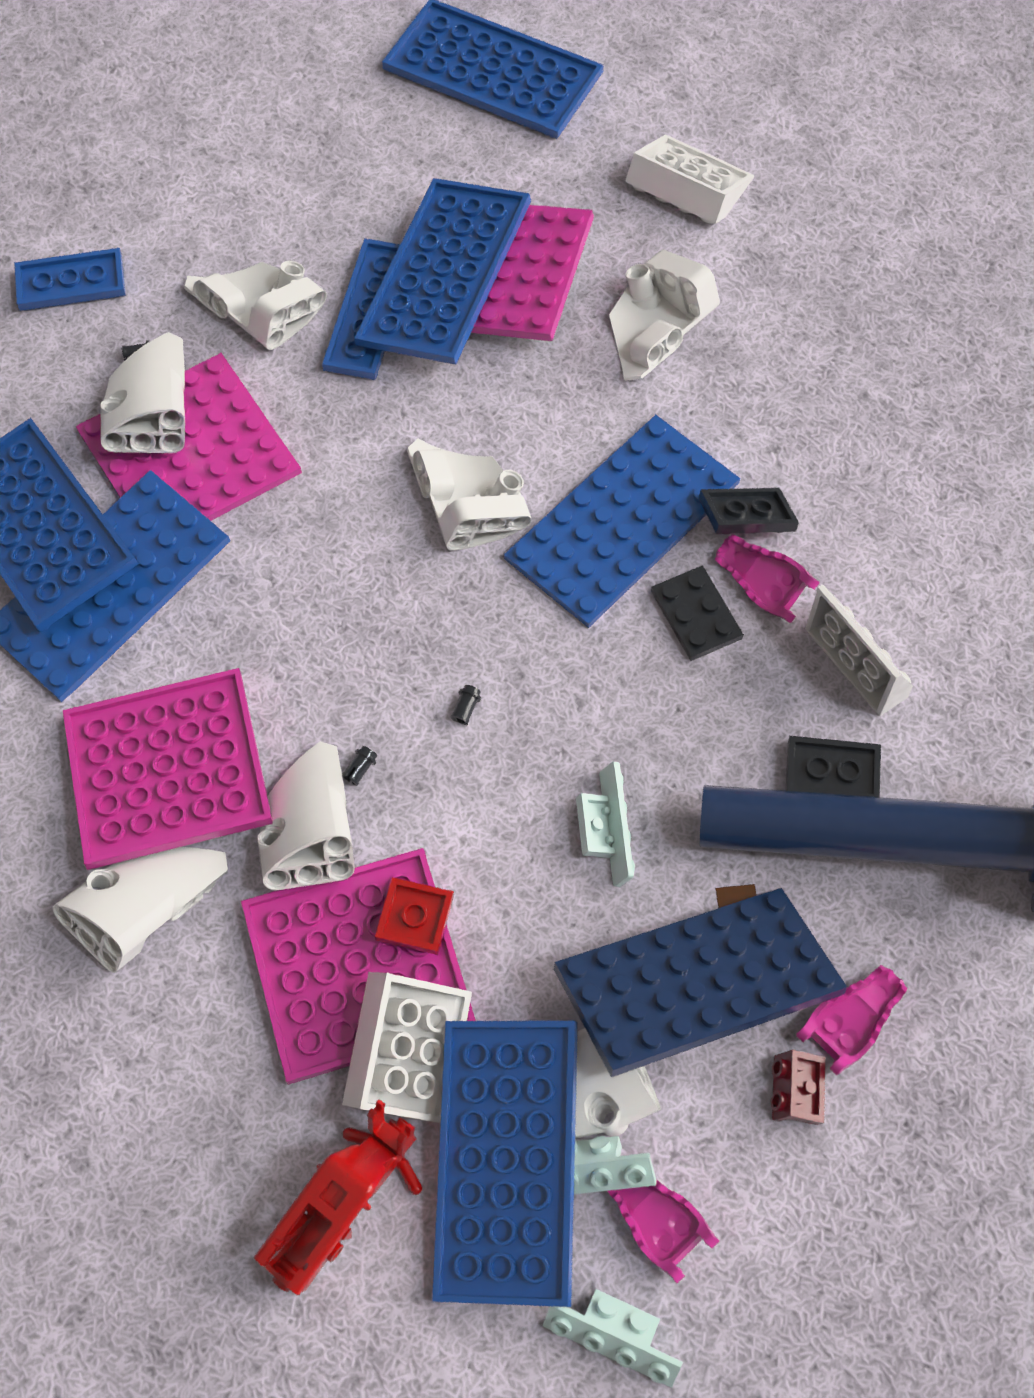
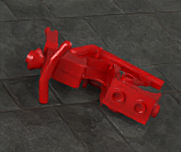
M380 1099L376 1101L375 1108H370L367 1113L368 1130L371 1133L351 1127L343 1130V1138L357 1144L330 1154L322 1164L316 1166L317 1171L253 1257L274 1276L272 1278L273 1283L285 1292L292 1291L294 1294L300 1295L301 1292L307 1290L327 1261L331 1263L337 1258L344 1247L341 1241L352 1238V1229L349 1226L362 1209L371 1210V1205L367 1201L375 1195L395 1167L413 1195H419L422 1192V1184L409 1161L405 1158L406 1151L417 1139L414 1136L415 1127L400 1117L397 1121L390 1119L387 1123L384 1120V1107L386 1104ZM279 1251V1253L271 1260L274 1254Z

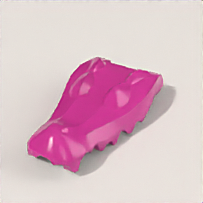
M734 534L726 538L721 547L717 549L715 561L731 573L736 582L744 588L749 598L768 613L780 617L788 623H792L796 617L790 611V608L807 586L815 590L819 585V581L792 558L785 554L769 551L761 546L750 544Z
M880 965L866 979L850 985L844 995L822 1002L811 1014L800 1031L796 1033V1037L803 1043L812 1037L835 1060L829 1069L835 1075H839L843 1070L859 1061L873 1046L882 1026L890 1016L892 1008L902 999L907 988L903 980L898 978L893 970Z
M656 1180L655 1186L607 1191L618 1204L619 1210L629 1225L637 1245L656 1266L666 1272L676 1283H679L685 1277L681 1268L676 1265L702 1239L712 1249L720 1242L699 1211L685 1197L668 1189L658 1180Z

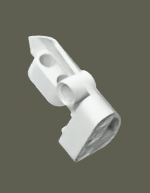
M660 250L644 264L631 266L626 271L628 286L609 314L625 381L645 377L681 345L683 335L719 306L720 300L715 278L708 267L672 252Z
M284 261L280 269L264 262H259L256 265L229 274L220 275L219 273H214L207 277L187 276L184 287L185 290L218 317H229L269 350L281 346L307 325L323 306L327 298L325 290L311 279L303 278L304 267L295 261Z
M169 332L155 338L134 352L110 376L105 398L100 404L101 445L105 450L129 453H177L182 450L185 444V371L182 338Z
M417 439L408 447L407 452L423 497L430 498L447 549L463 550L501 540L526 528L532 522L524 497L520 494L524 484L523 478L513 470H503L493 456L459 454L432 446L420 439Z
M320 741L303 754L285 772L268 795L273 824L262 826L257 837L262 880L264 886L268 889L283 890L348 879L354 873L353 848L345 808L347 807L337 746Z
M178 847L114 863L103 870L91 872L86 882L53 906L54 915L108 971L116 973L141 952L146 938L169 919L175 921L203 898V893H209L212 890L216 881L228 870L226 853L209 849ZM93 887H99L103 890H95Z
M583 1028L578 1031L575 1138L605 1133L611 1137L620 1136L625 1132L628 1124L635 1123L661 1110L645 1066L611 1078L586 1029ZM614 1111L613 1119L609 1123L604 1124L606 1115Z

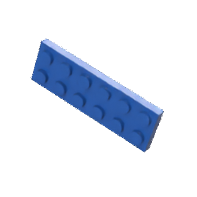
M364 238L322 363L323 371L376 380L385 351L357 346L354 337L400 244Z

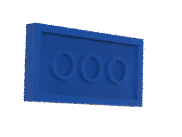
M120 248L14 262L16 299L19 311L126 296Z

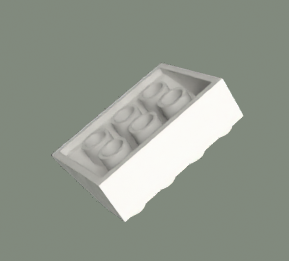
M664 135L634 152L625 182L633 185V188L637 191L648 192L654 195L658 201L672 203L678 206L677 208L682 212L693 213L699 216L705 223L716 224L726 217L750 184L754 175L670 136Z
M824 585L819 586L805 629L875 712L881 716L908 698L913 687L910 678L893 664L889 653L884 649H880L873 641L869 630L860 626L854 619L852 611L847 606H843Z
M369 972L342 1105L370 1110V1108H375L376 1101L380 1099L386 1104L384 1107V1113L441 1123L445 1021H467L472 992L389 973Z

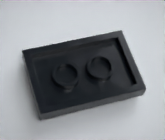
M780 488L701 489L698 499L716 534L797 531L799 521Z
M703 565L651 587L652 595L690 661L743 639V632Z
M789 735L785 791L880 797L881 744Z

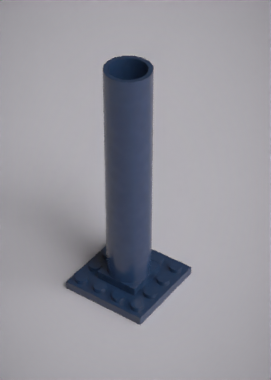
M704 785L700 821V847L1028 872L1029 882H1034V805L1031 808ZM1032 893L1031 898L1032 912H1034V893Z

